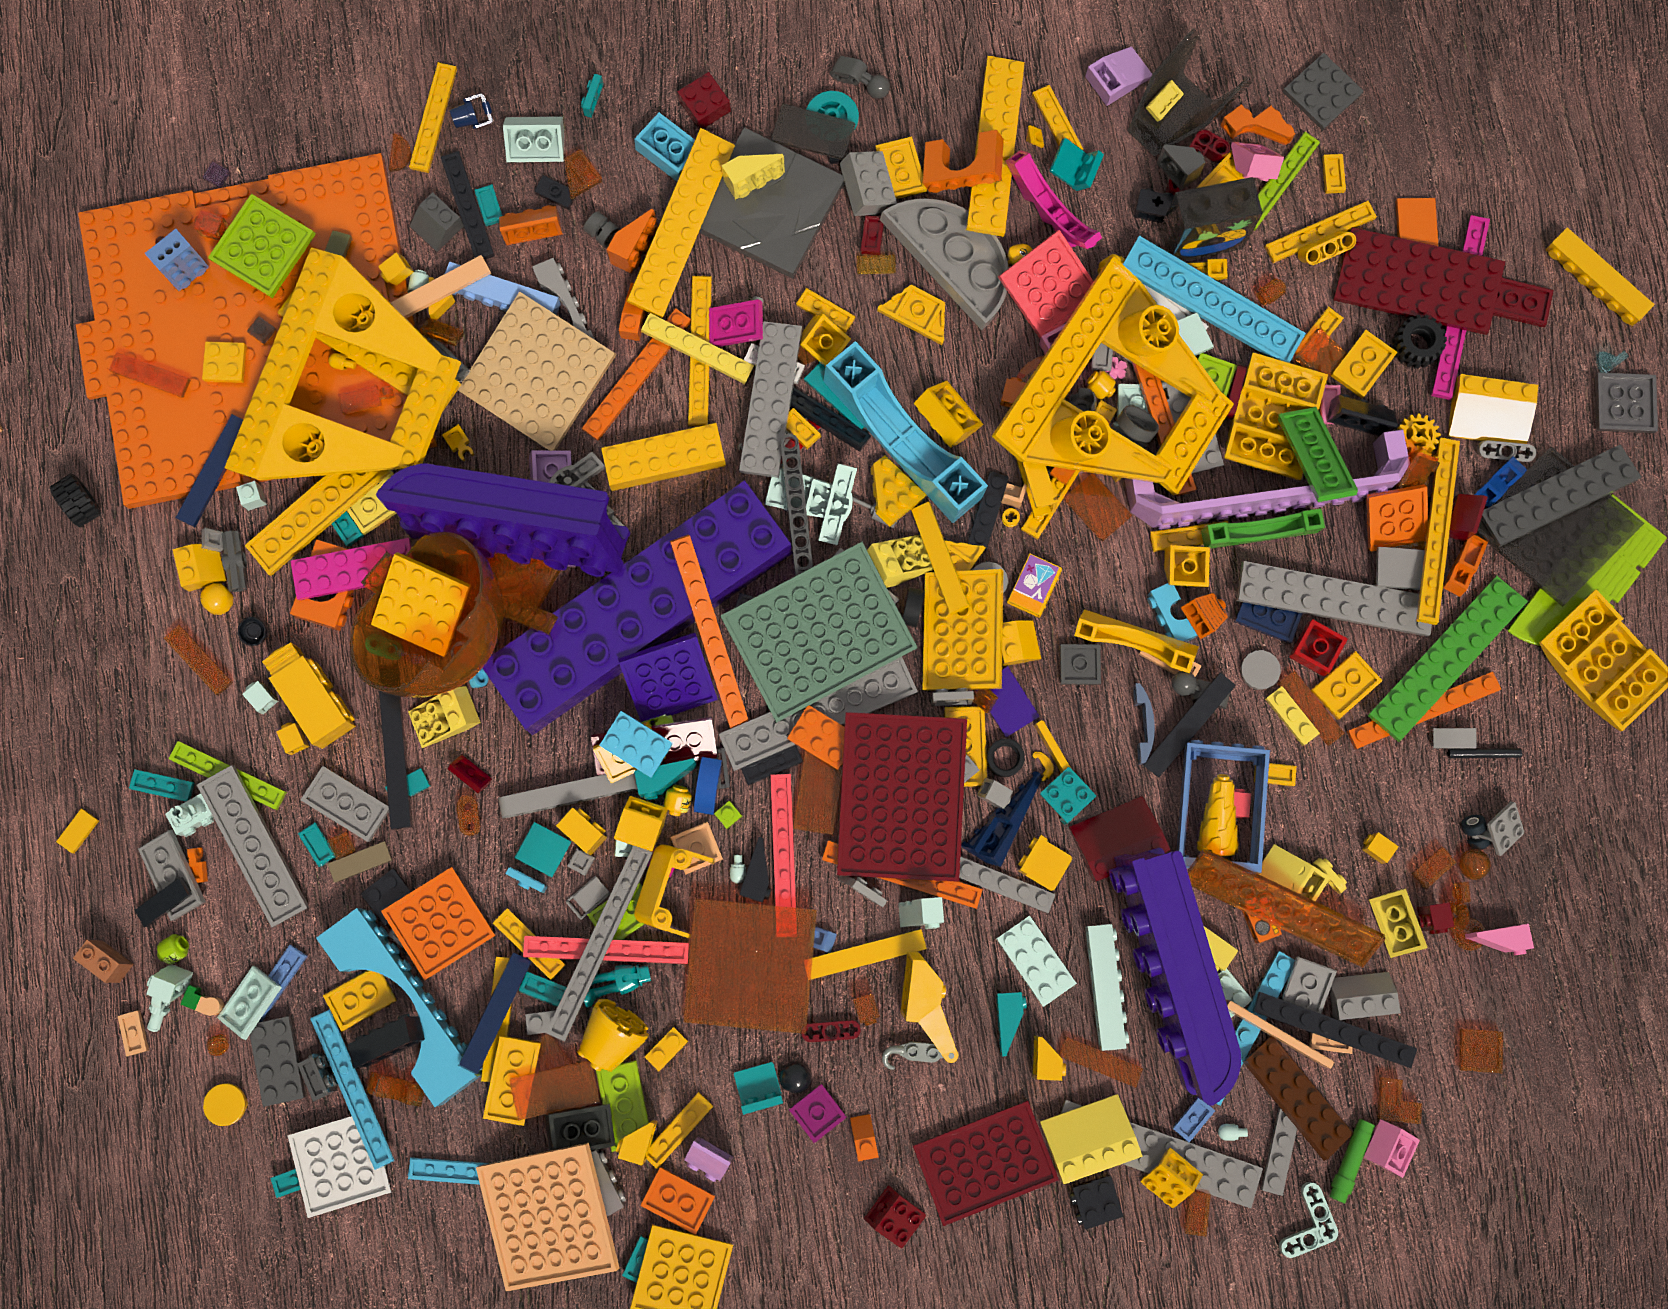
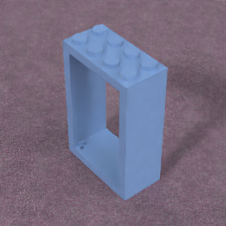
M1191 740V743L1186 744L1183 758L1176 851L1182 853L1187 869L1249 875L1262 873L1270 750H1265L1264 746L1244 748L1243 744H1232L1229 747L1224 746L1222 742H1211V745L1203 744V741ZM1197 757L1253 762V765H1256L1250 861H1246V863L1191 858L1189 855H1185L1191 763Z

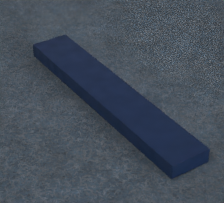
M233 414L231 415L180 508L176 519L196 527L227 470L225 465L243 419Z
M514 952L511 954L458 1064L459 1067L476 1075L479 1073L530 966V960Z

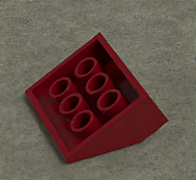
M1143 796L1069 827L1093 883L1110 876L1109 870L1117 867L1114 857L1123 854L1135 855L1155 848H1162L1164 852L1170 851L1165 836Z

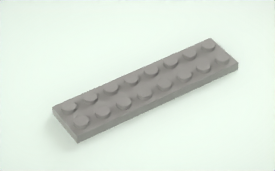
M763 321V339L760 340L740 462V473L779 478L782 461L780 442L782 437L786 435L802 326Z
M231 765L197 784L271 927H275L309 908L235 765Z

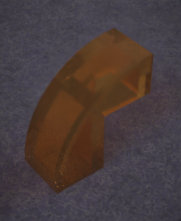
M371 1072L366 1092L373 1096L394 1099L407 1105L419 1107L422 1105L425 1094L416 1082L377 1072Z

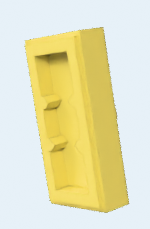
M1170 80L1145 108L1158 122L1184 93Z

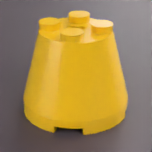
M599 999L594 1005L577 1053L589 1060L593 1069L597 1071L604 1069L612 1072L646 1041L649 1034L646 1032L648 1030L647 1025L629 1009L625 1011L620 1007H615L616 1003L608 999Z

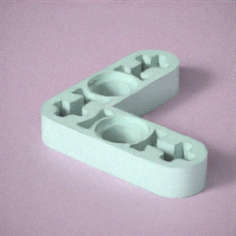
M1313 1182L1303 1184L1301 1195L1314 1226L1285 1237L1280 1241L1279 1250L1286 1257L1293 1258L1331 1243L1338 1237V1229L1322 1190ZM1309 1187L1316 1189L1313 1195L1316 1200L1320 1199L1321 1202H1314L1312 1196L1306 1194L1309 1191ZM1317 1206H1322L1325 1210V1214L1321 1218H1317L1314 1215V1210ZM1318 1222H1325L1327 1228L1332 1229L1330 1237L1323 1235L1325 1227L1323 1224L1319 1225ZM1306 1234H1312L1314 1237V1242L1310 1246L1305 1245L1303 1242ZM1296 1238H1298L1302 1249L1299 1246H1295L1292 1248L1291 1253L1284 1249L1287 1247L1288 1242L1292 1245L1298 1243L1296 1241Z

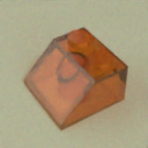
M1416 445L1409 456L1410 465L1398 482V486L1401 488L1422 484L1427 486L1430 480L1428 479L1430 473H1434L1440 464L1438 462V455Z

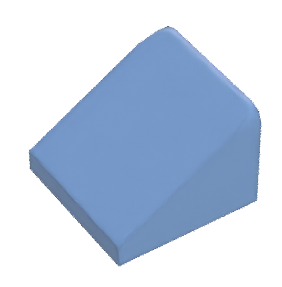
M813 926L807 945L830 953L837 934Z

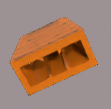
M1213 593L1195 598L1180 607L1200 640L1215 632L1228 618L1224 610L1226 607L1225 602L1222 599H1217Z

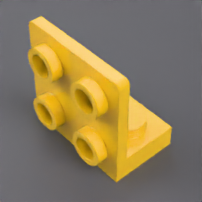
M1169 1148L1164 1153L1158 1166L1143 1177L1141 1183L1163 1200L1165 1204L1174 1208L1195 1191L1203 1174L1172 1148Z

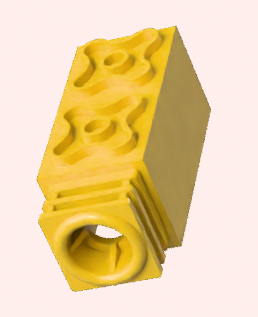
M290 642L275 650L268 658L262 661L271 674L269 680L312 745L323 749L356 727L353 723L355 720L354 716L348 710L339 694H335L332 691L333 685L323 672L321 666L311 658H306L298 646Z

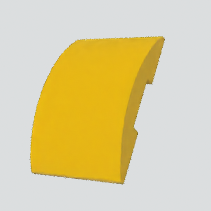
M1252 353L1237 410L1231 421L1224 458L1300 481L1303 471L1278 421V414L1317 407L1319 410L1328 374Z
M1595 589L1539 643L1546 657L1566 684L1594 712L1621 732L1668 688V667L1651 648L1646 649L1621 622L1623 620L1621 615Z

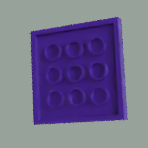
M696 633L618 658L641 722L665 714L666 716L674 715L718 700Z

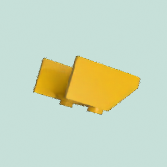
M663 844L656 847L634 911L636 920L661 930L691 938V934L670 928L672 914L667 909L659 906L672 868L684 870L690 866L692 858L714 864L715 860Z

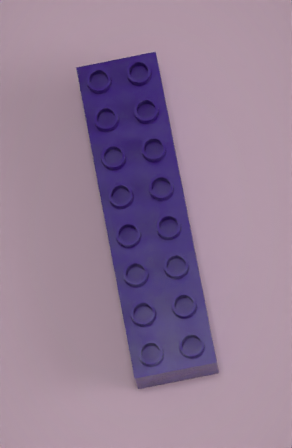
M745 480L623 564L620 573H610L480 663L526 731L533 736L623 673L618 658L666 643L695 622L669 541L690 535L713 609L792 554L791 543Z

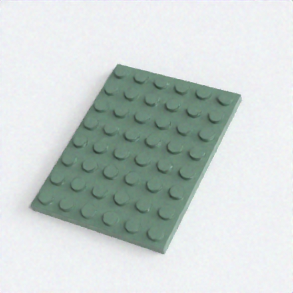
M863 542L720 616L776 723L918 648Z

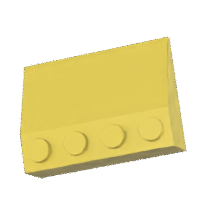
M1118 1094L1040 1121L1060 1181L1063 1184L1143 1157Z

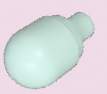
M734 855V864H731L730 879L738 884L742 883L746 876L745 864H742V855Z
M1222 1124L1218 1129V1135L1222 1140L1235 1141L1239 1137H1247L1248 1130L1247 1128H1238V1125Z

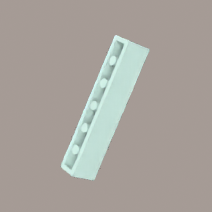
M1112 924L1087 926L1085 931L1099 1050L1127 1049L1126 1044H1129V1035L1127 1031H1124V1023L1127 1022L1126 1012L1125 1010L1122 1011L1121 1002H1124V993L1119 988L1122 975L1121 970L1117 969L1116 961H1119V951L1115 949L1114 941L1117 940L1116 928H1112Z

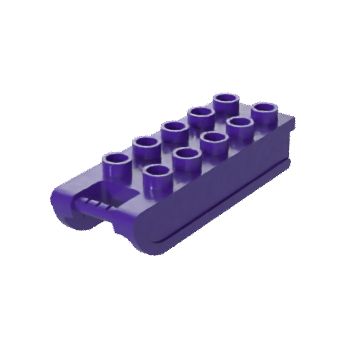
M425 463L409 466L398 471L376 493L377 498L384 507L395 511L401 518L400 526L410 538L435 542L436 546L449 552H457L459 546L470 548L473 553L485 558H493L495 552L507 554L509 559L520 564H529L531 558L544 560L543 562L547 566L556 570H566L568 565L579 566L585 573L596 577L604 576L605 571L620 573L624 563L621 557L630 531L626 526L613 525L607 515L609 495L605 491Z
M1155 848L1135 855L1123 854L1114 857L1117 867L1109 870L1111 883L1116 893L1123 892L1129 906L1121 909L1122 920L1127 932H1135L1140 943V947L1133 949V957L1139 972H1147L1152 987L1144 990L1146 1001L1152 1013L1159 1012L1164 1027L1156 1029L1160 1047L1164 1053L1170 1052L1174 1058L1182 1087L1189 1093L1197 1095L1207 1105L1213 1106L1222 1100L1235 1085L1241 1068V1050L1183 855L1180 851H1172L1165 854L1162 848Z

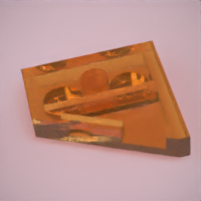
M581 149L565 158L571 199L602 182V177Z

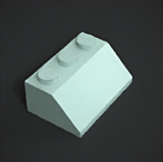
M563 117L505 118L503 132L507 162H564Z

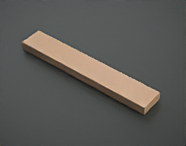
M482 255L398 298L391 302V304L405 318H408L490 275L491 271Z
M1226 1000L1229 1012L1321 1066L1332 1068L1333 1060L1236 1003Z

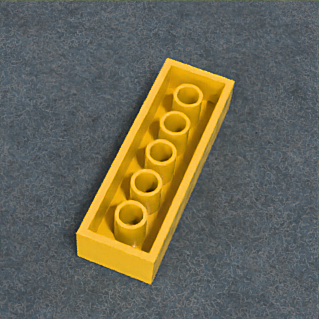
M717 423L601 448L611 491L726 466Z

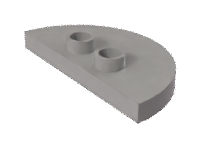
M914 199L895 204L884 210L879 220L981 330L988 326L998 313L1007 293L998 276L1009 267L1004 249L996 235L967 231L968 210L947 201Z

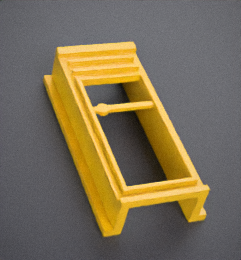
M1016 458L1023 484L1027 485L1026 493L1034 519L1055 513L1057 499L1055 500L1056 497L1046 466L1020 462Z

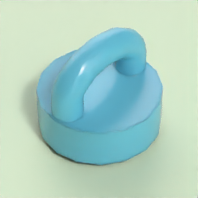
M482 667L472 669L468 676L469 684L472 688L485 686L489 679Z

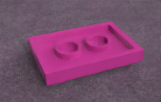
M757 299L709 308L710 344L720 347L763 339V306L761 300Z

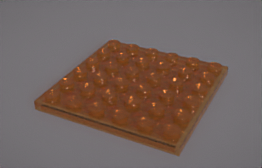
M695 899L683 1022L806 1034L817 909Z

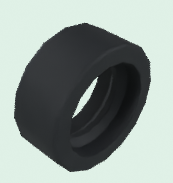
M911 587L909 589L903 614V620L908 626L917 627L925 594L924 590Z
M1009 738L997 740L988 749L986 755L989 770L995 775L1011 777L1017 774L1023 767L1025 762L1024 750L1015 740ZM1002 746L1012 748L1017 754L1016 765L1008 770L999 768L994 762L995 751Z

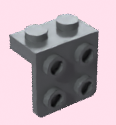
M314 1053L309 1055L308 1059L297 1063L313 1102L338 1091L336 1087L338 1083L334 1074L330 1073L328 1068L330 1064L326 1055Z

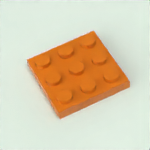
M1425 484L1366 495L1368 549L1371 552L1377 551L1378 547L1393 548L1426 542L1428 496Z

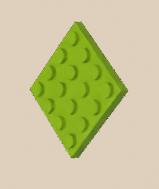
M251 194L208 259L273 299L316 233Z

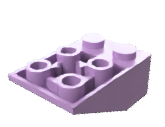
M1129 47L1104 56L1088 66L1085 77L1105 105L1108 106L1151 79L1153 74L1133 47Z

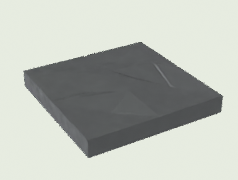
M744 127L735 143L729 161L738 156L783 154L785 172L780 178L772 179L764 187L756 188L750 191L746 197L736 200L726 186L722 176L699 233L794 279L845 185L843 175Z

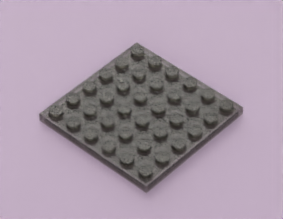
M1550 447L1493 505L1574 467V465L1553 447ZM1609 494L1501 547H1498L1482 519L1476 534L1486 540L1491 547L1563 607L1644 525V522Z

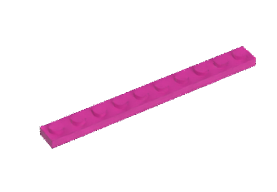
M1470 216L1462 252L1483 255L1490 219ZM1446 326V333L1444 334L1447 337V341L1444 343L1446 347L1439 356L1431 396L1451 400L1466 330Z

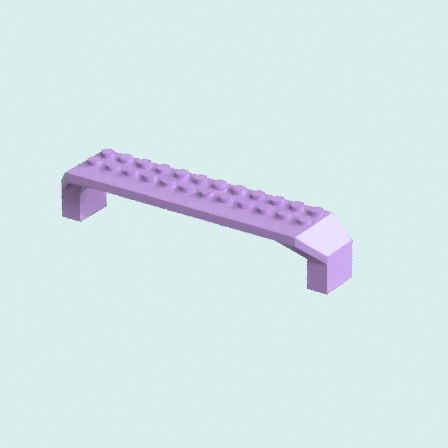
M1404 431L1384 432L1373 443L1378 470L1373 477L1353 479L1358 489L1357 495L1317 502L1309 485L1179 503L1156 493L1153 482L1124 478L1130 512L1152 528L1159 527V530L1170 528V525L1178 524V527L1188 526L1191 522L1205 524L1209 520L1217 519L1220 522L1236 516V519L1248 517V514L1262 516L1270 511L1283 513L1287 511L1286 509L1294 508V511L1305 509L1306 506L1312 505L1313 508H1319L1327 503L1340 505L1348 500H1351L1352 503L1360 502L1368 494L1389 491L1403 477L1410 465Z

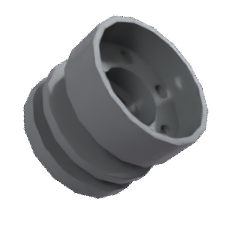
M1128 405L1119 414L1117 421L1112 424L1111 429L1145 449L1148 446V442L1159 431V425L1145 410Z

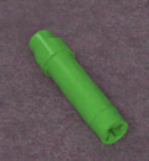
M1362 1119L1358 1120L1337 1175L1335 1174L1331 1184L1333 1188L1329 1196L1330 1198L1345 1204L1348 1195H1351L1355 1185V1178L1375 1125Z

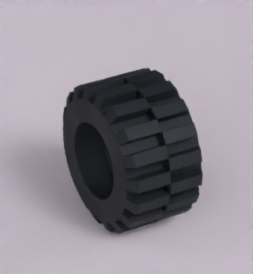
M1416 315L1414 318H1408L1399 327L1392 339V343H1394L1392 349L1397 351L1395 357H1400L1401 360L1399 362L1402 364L1403 362L1407 363V367L1414 365L1416 369L1420 366L1424 368L1428 364H1432L1442 354L1446 347L1444 343L1447 341V337L1443 336L1446 331L1440 328L1442 324L1440 322L1437 324L1435 318L1428 319V315H1424L1421 318L1420 315ZM1411 334L1422 336L1427 342L1428 349H1419L1414 346L1411 341Z
M70 473L50 486V491L55 501L74 525L81 528L101 515V510L96 500L74 474Z

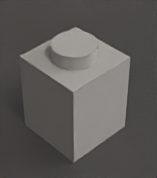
M985 778L976 796L995 807L1004 809L1009 804L1013 791L995 780Z

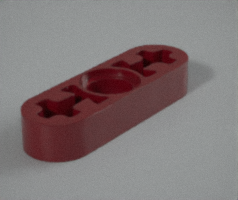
M1237 365L1228 399L1234 403L1226 416L1228 419L1233 420L1247 372L1246 366Z
M853 1020L810 1023L803 1027L801 1034L802 1038L807 1042L849 1040L857 1038L860 1035L861 1028ZM839 1024H843V1028H849V1024H853L854 1027H857V1031L854 1032L853 1036H850L849 1032H843L844 1037H839ZM829 1025L835 1026L837 1028L836 1036L828 1037L825 1034L826 1027ZM818 1026H823V1039H819L820 1034L813 1035V1039H809V1036L805 1035L808 1027H812L816 1031L819 1030Z

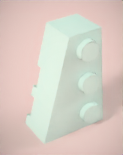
M942 897L898 903L900 927L925 925V929H936L940 927L939 924L944 923Z

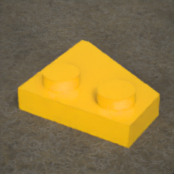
M945 541L956 571L971 570L986 549V547L981 545Z

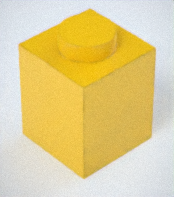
M397 252L378 266L382 271L381 277L384 281L396 286L414 272L405 257Z
M286 723L281 726L280 730L276 731L285 753L289 755L309 747L300 725L296 723Z
M1377 832L1372 835L1369 834L1363 842L1365 846L1362 850L1379 863L1385 864L1388 863L1399 846Z

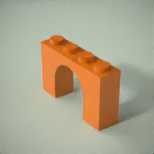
M998 130L980 132L978 152L975 160L968 167L957 171L949 169L950 148L943 139L925 142L923 184L928 191L938 193L942 190H955L960 187H973L978 184H991L1001 181L1004 139Z
M316 539L310 557L348 549ZM354 590L340 592L332 599L324 602L311 599L297 600L295 598L290 614L295 618L340 631L347 620V609L352 606Z

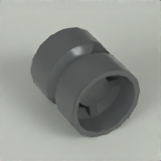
M600 211L593 213L583 228L591 237H596V241L604 248L609 246L615 233L620 230L612 221L608 222V218Z

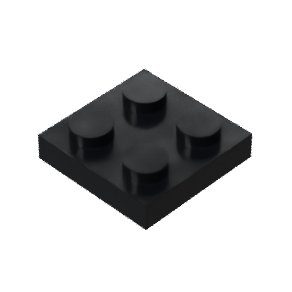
M393 868L363 891L361 895L384 926H387L389 923L381 911L412 891Z

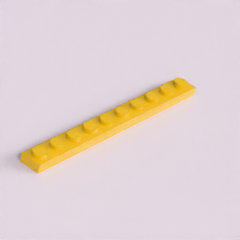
M1440 438L1437 446L1416 619L1417 622L1433 625L1439 623L1460 441Z

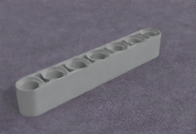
M634 773L614 783H610L607 775L604 774L498 798L502 818H510L637 790Z

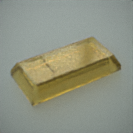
M895 254L857 255V273H896Z

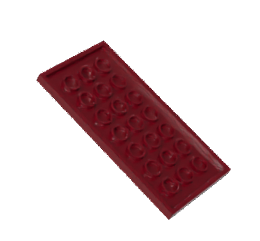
M1351 228L1350 232L1355 235L1356 244L1352 249L1345 251L1334 301L1414 318L1416 315H1420L1422 318L1424 315H1428V319L1435 318L1437 324L1440 322L1444 326L1488 335L1506 261Z

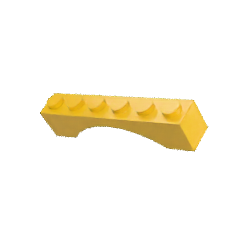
M1085 609L1079 618L1074 635L1092 642L1115 643L1141 650L1163 661L1169 667L1190 673L1199 648V646Z

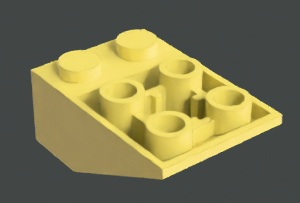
M783 154L738 156L723 164V180L734 199L744 198L749 195L750 191L764 187L772 179L780 178L785 172Z
M921 535L874 543L867 550L886 588L899 585L934 570Z
M467 686L452 687L408 711L422 748L464 732L481 723Z
M1274 844L1262 861V873L1253 875L1252 878L1300 911L1309 912L1331 877Z

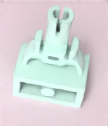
M202 794L179 806H174L175 808H171L169 812L165 813L175 834L184 837L194 834L196 828L200 826L205 827L214 822V817Z
M170 964L150 976L147 982L148 991L146 994L152 997L149 1006L151 1017L147 1025L148 1030L153 1032L160 1030L164 1016L170 1012V1003L186 992L193 972Z

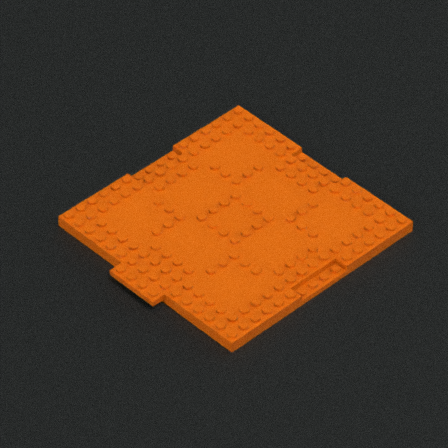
M381 153L268 175V179L199 193H194L191 190L78 213L95 321L76 324L86 396L89 400L107 397L123 505L131 509L188 496L231 415L233 414L244 419L283 320V317L279 316L277 312L295 289L310 249L315 248L325 251L332 231L352 236V241L345 258L390 303L408 294L407 279L397 286L390 282L387 283L381 277L382 271L378 267L396 252L402 255L385 160ZM251 194L293 219L297 217L307 228L316 233L273 299L208 259ZM211 215L217 216L218 218L220 217L221 220H219V219L216 220V219H215L214 217H212ZM174 229L180 232L209 266L203 275L196 277L187 288L180 291L173 286L145 255L149 249ZM413 315L406 318L415 327ZM315 338L289 406L390 442L407 396L357 364L355 369L339 370L332 368L329 365L328 359L331 354L338 352ZM205 342L245 343L247 345L244 383L204 382L202 380ZM435 432L429 448L437 447ZM226 470L215 491L235 488L252 481L259 483L269 480H257Z

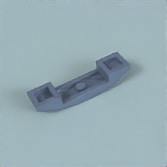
M1136 683L1133 685L1134 706H1142L1145 742L1137 745L1138 765H1143L1147 761L1153 746L1155 722L1148 695L1142 685Z

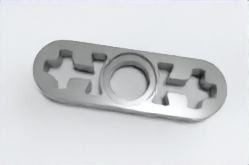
M1484 440L1478 444L1477 453L1483 458L1509 460L1516 455L1518 461L1530 462L1536 456V449L1530 444ZM1488 444V447L1496 448V452L1488 451L1486 455L1483 447H1486ZM1506 445L1511 448V454L1507 457L1503 456L1501 452L1502 448ZM1526 447L1527 451H1530V455H1527L1526 458L1525 455L1516 454L1517 450L1525 451Z

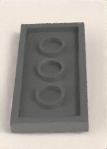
M291 1016L257 1023L250 1033V1040L263 1107L305 1098L302 1074L297 1065L299 1058Z

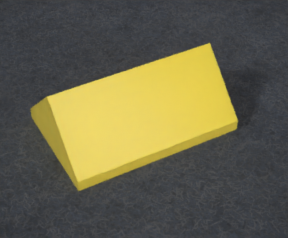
M1406 889L1396 890L1369 899L1390 958L1428 948Z

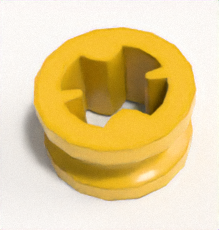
M1013 508L1005 510L1002 515L1003 524L1009 528L1016 526L1020 519L1019 512ZM1010 513L1014 514L1013 517H1016L1012 522H1008L1009 519H1006Z

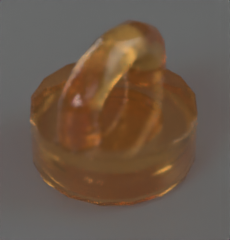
M217 1034L208 1040L206 1047L212 1056H220L228 1050L229 1043L224 1034Z

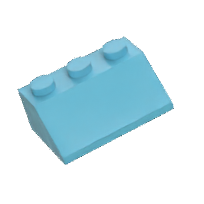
M660 112L634 139L635 150L675 181H678L695 139Z

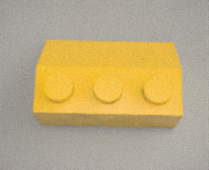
M948 381L927 388L914 402L918 411L924 415L931 427L938 432L943 442L950 448L960 444L984 425Z

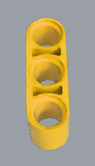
M1341 230L1301 247L1298 251V259L1303 263L1318 264L1352 249L1356 244V237L1351 232ZM1345 236V237H1346V241H1345V243L1343 244V243H1342V239H1343V237ZM1329 244L1328 250L1325 251V246ZM1311 251V258L1308 259V253Z

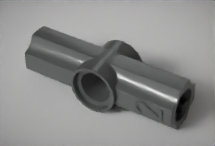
M226 531L222 533L224 550L222 564L227 573L228 589L230 592H242L247 590L245 574L247 560L245 553L242 551L241 535L239 531Z

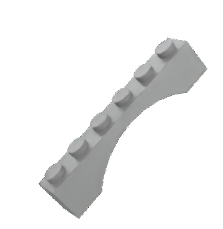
M554 258L532 266L542 290L558 297L568 310L573 326L594 339L591 330L587 331L584 326L587 324L583 313L579 314L577 308L580 306L576 297H571L569 293L572 289L568 280H563L561 274H564L560 262L556 264Z

